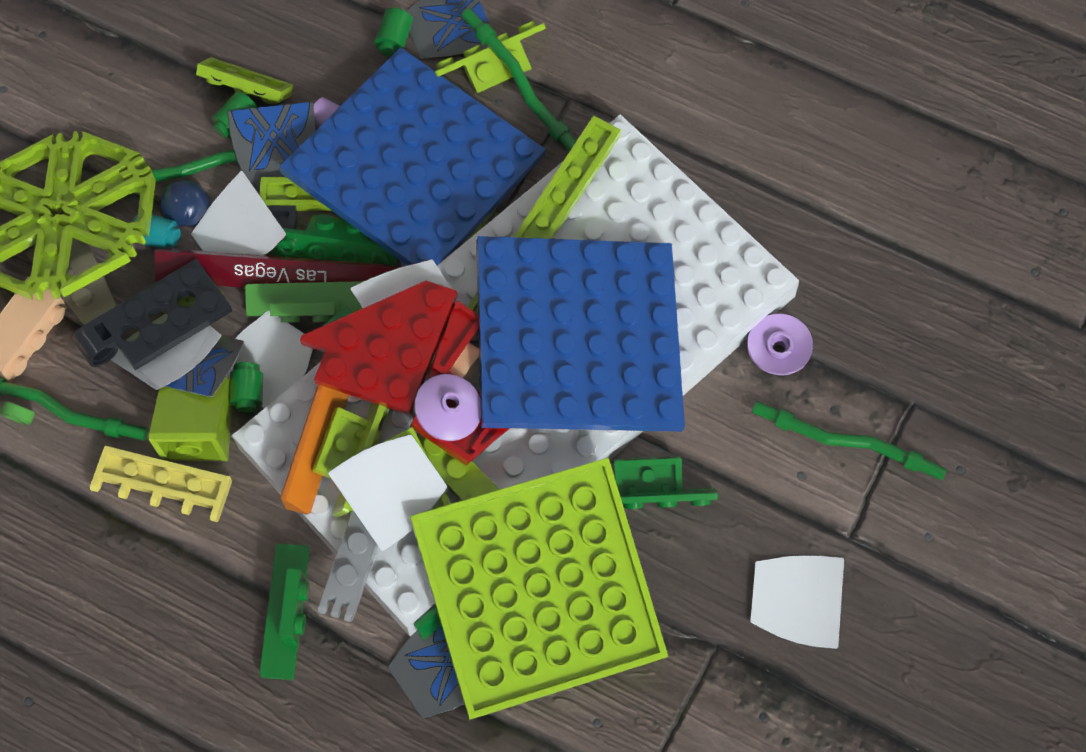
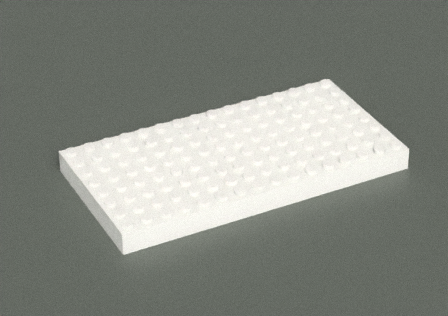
M620 114L609 123L621 129L620 138L554 239L672 243L682 391L684 396L746 341L752 328L766 316L776 314L795 297L799 280ZM562 163L438 264V269L450 287L457 290L458 299L463 305L467 307L477 293V237H514ZM478 331L469 342L479 348ZM320 363L232 435L238 449L280 495L318 384H315L314 377ZM480 369L477 370L469 381L479 392ZM349 395L345 410L366 419L371 402ZM381 419L378 430H381L384 419ZM510 428L472 462L499 489H504L608 457L611 460L643 431ZM417 432V437L419 439L422 435ZM323 476L311 513L307 515L298 513V515L329 549L337 555L351 512L349 511L340 517L332 515L340 490L332 479ZM446 488L445 492L451 504L460 502V500L448 488ZM413 529L384 551L378 546L365 584V588L410 637L416 632L414 624L435 606Z

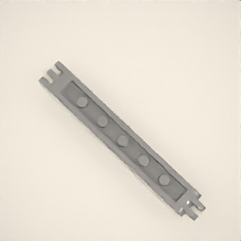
M414 408L411 415L390 409L384 418L380 430L381 436L377 445L411 428L410 425L415 414ZM354 510L351 512L318 607V613L325 615L330 602L334 603L331 617L339 618L343 606H346L347 610L344 620L352 622L378 549L377 543Z

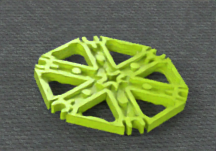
M74 131L73 138L70 141L66 142L62 133H58L56 139L52 134L0 161V209L18 215L17 218L0 226V264L35 245L31 276L27 280L22 281L0 272V287L33 300V294H35L38 301L42 300L43 293L50 289L54 299H58L61 294L63 297H66L131 262L130 257L137 255L134 247L131 245L133 243L145 245L146 240L143 235L147 237L150 235L156 182L150 167L147 166L139 152L83 131V136L80 138L78 132ZM96 154L119 163L80 184L83 161L87 156ZM49 159L44 190L13 178L15 174L33 164ZM137 193L140 195L138 217L135 222L127 223L98 211L128 194ZM63 211V212L65 213V215H64V214H62V215L56 214L55 216L52 215V213H55V212H56V213H61V212ZM73 238L108 252V257L105 261L98 263L79 275L71 276L68 274Z

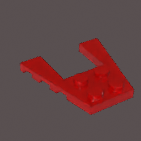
M456 301L452 308L427 380L442 374L455 375L449 370L479 329V315L459 301ZM446 399V405L449 408L457 407L454 400ZM415 414L410 425L416 432L465 466L510 429L481 428L480 419L478 426L467 437L456 441H445L428 434L419 424Z

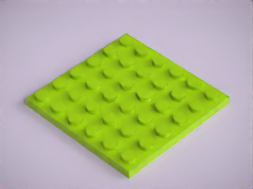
M609 457L410 516L469 720L669 657Z

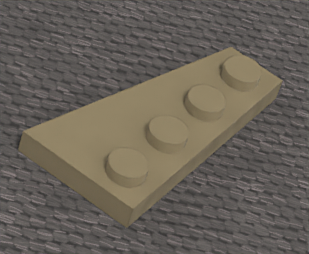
M73 238L68 274L76 276L97 265L98 262L89 244ZM35 247L25 253L32 264ZM104 276L66 297H63L62 294L60 295L65 304L83 325L117 306Z

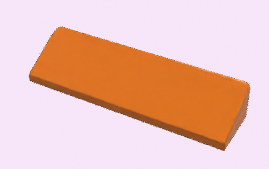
M321 385L317 386L280 496L287 510L306 515L311 513L323 477L313 472L312 469L332 413L337 407L345 410L349 397L348 394Z

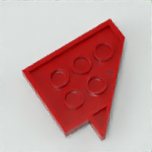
M425 280L302 335L300 338L301 345L325 352L314 377L315 384L411 415L416 394L424 383L452 308L458 297L457 290Z

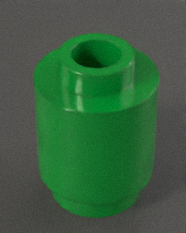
M252 362L236 363L234 371L230 373V405L236 407L238 412H254L256 407H260L263 404V373L260 371L259 364Z

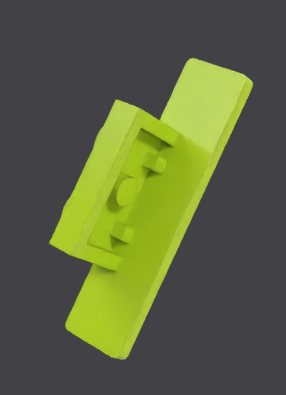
M534 20L517 27L519 34L510 38L507 32L497 36L501 43L518 60L524 72L532 68L520 40L546 29L544 23L536 26ZM480 45L464 51L465 58L456 62L450 57L435 64L438 70L434 73L437 77L463 66L475 94L512 78L509 69L489 47L481 50Z
M371 402L366 419L340 407L334 409L312 471L332 479L329 475L330 471L360 452L377 445L381 436V431L378 430L380 421L387 416L390 408ZM341 491L332 515L336 517L353 511Z

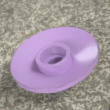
M772 314L766 316L750 330L747 347L751 359L760 369L774 375H789L799 371L807 364L812 354L813 340L810 331L799 319L786 314ZM781 345L785 351L779 353L774 351L773 347Z
M451 374L437 375L428 379L418 390L414 402L415 415L420 426L431 436L440 440L456 441L467 437L478 426L481 419V399L476 389L467 380ZM446 399L454 400L457 407L449 408L446 405Z

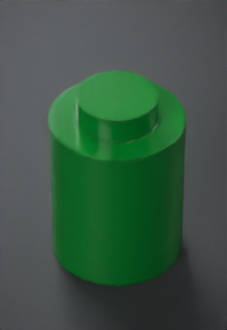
M387 8L384 11L374 40V45L382 55L391 57L400 47L404 49L413 24V17L408 12L399 8Z
M236 91L212 117L213 129L222 138H231L228 111L258 108L257 105L246 94Z

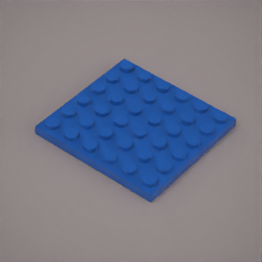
M400 47L280 165V173L405 265L409 266L433 260L438 266L465 242L545 156L546 149L444 77H437L434 70Z
M477 237L481 428L683 431L685 419L672 243Z

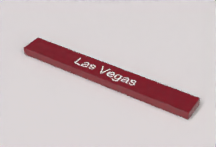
M157 248L155 250V281L163 279L197 259L216 286L245 288L247 284L361 282L405 267L402 265Z

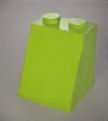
M228 376L225 377L213 397L165 386L159 388L149 431V441L162 460L169 462L228 461L232 414L230 380Z

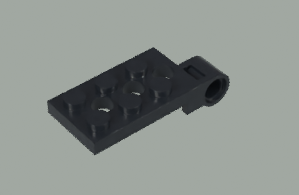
M195 259L79 328L73 335V342L91 367H98L109 362L115 357L119 348L133 369L137 370L232 312V308L198 260ZM184 296H192L196 299L195 303L190 307L178 305V301ZM162 312L168 315L167 320L162 324L150 322L151 317L155 313ZM135 329L140 332L138 338L133 341L122 339L124 332L127 330Z

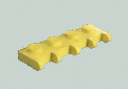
M104 446L91 481L90 490L99 492L102 483L106 482L120 486L119 498L127 499L130 490L134 489L152 494L150 506L158 507L162 497L183 502L182 514L190 515L193 505L212 509L210 521L218 522L232 484V479L230 476Z

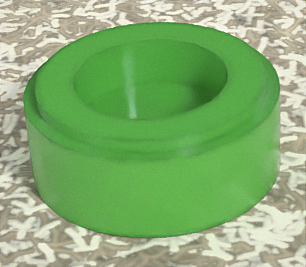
M5 401L0 410L1 416L23 425H31L35 416L33 411Z

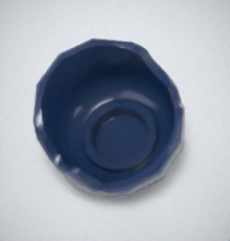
M188 180L171 183L163 191L160 199L161 214L166 219L176 221L178 227L197 225L200 218L210 207V197L200 185Z

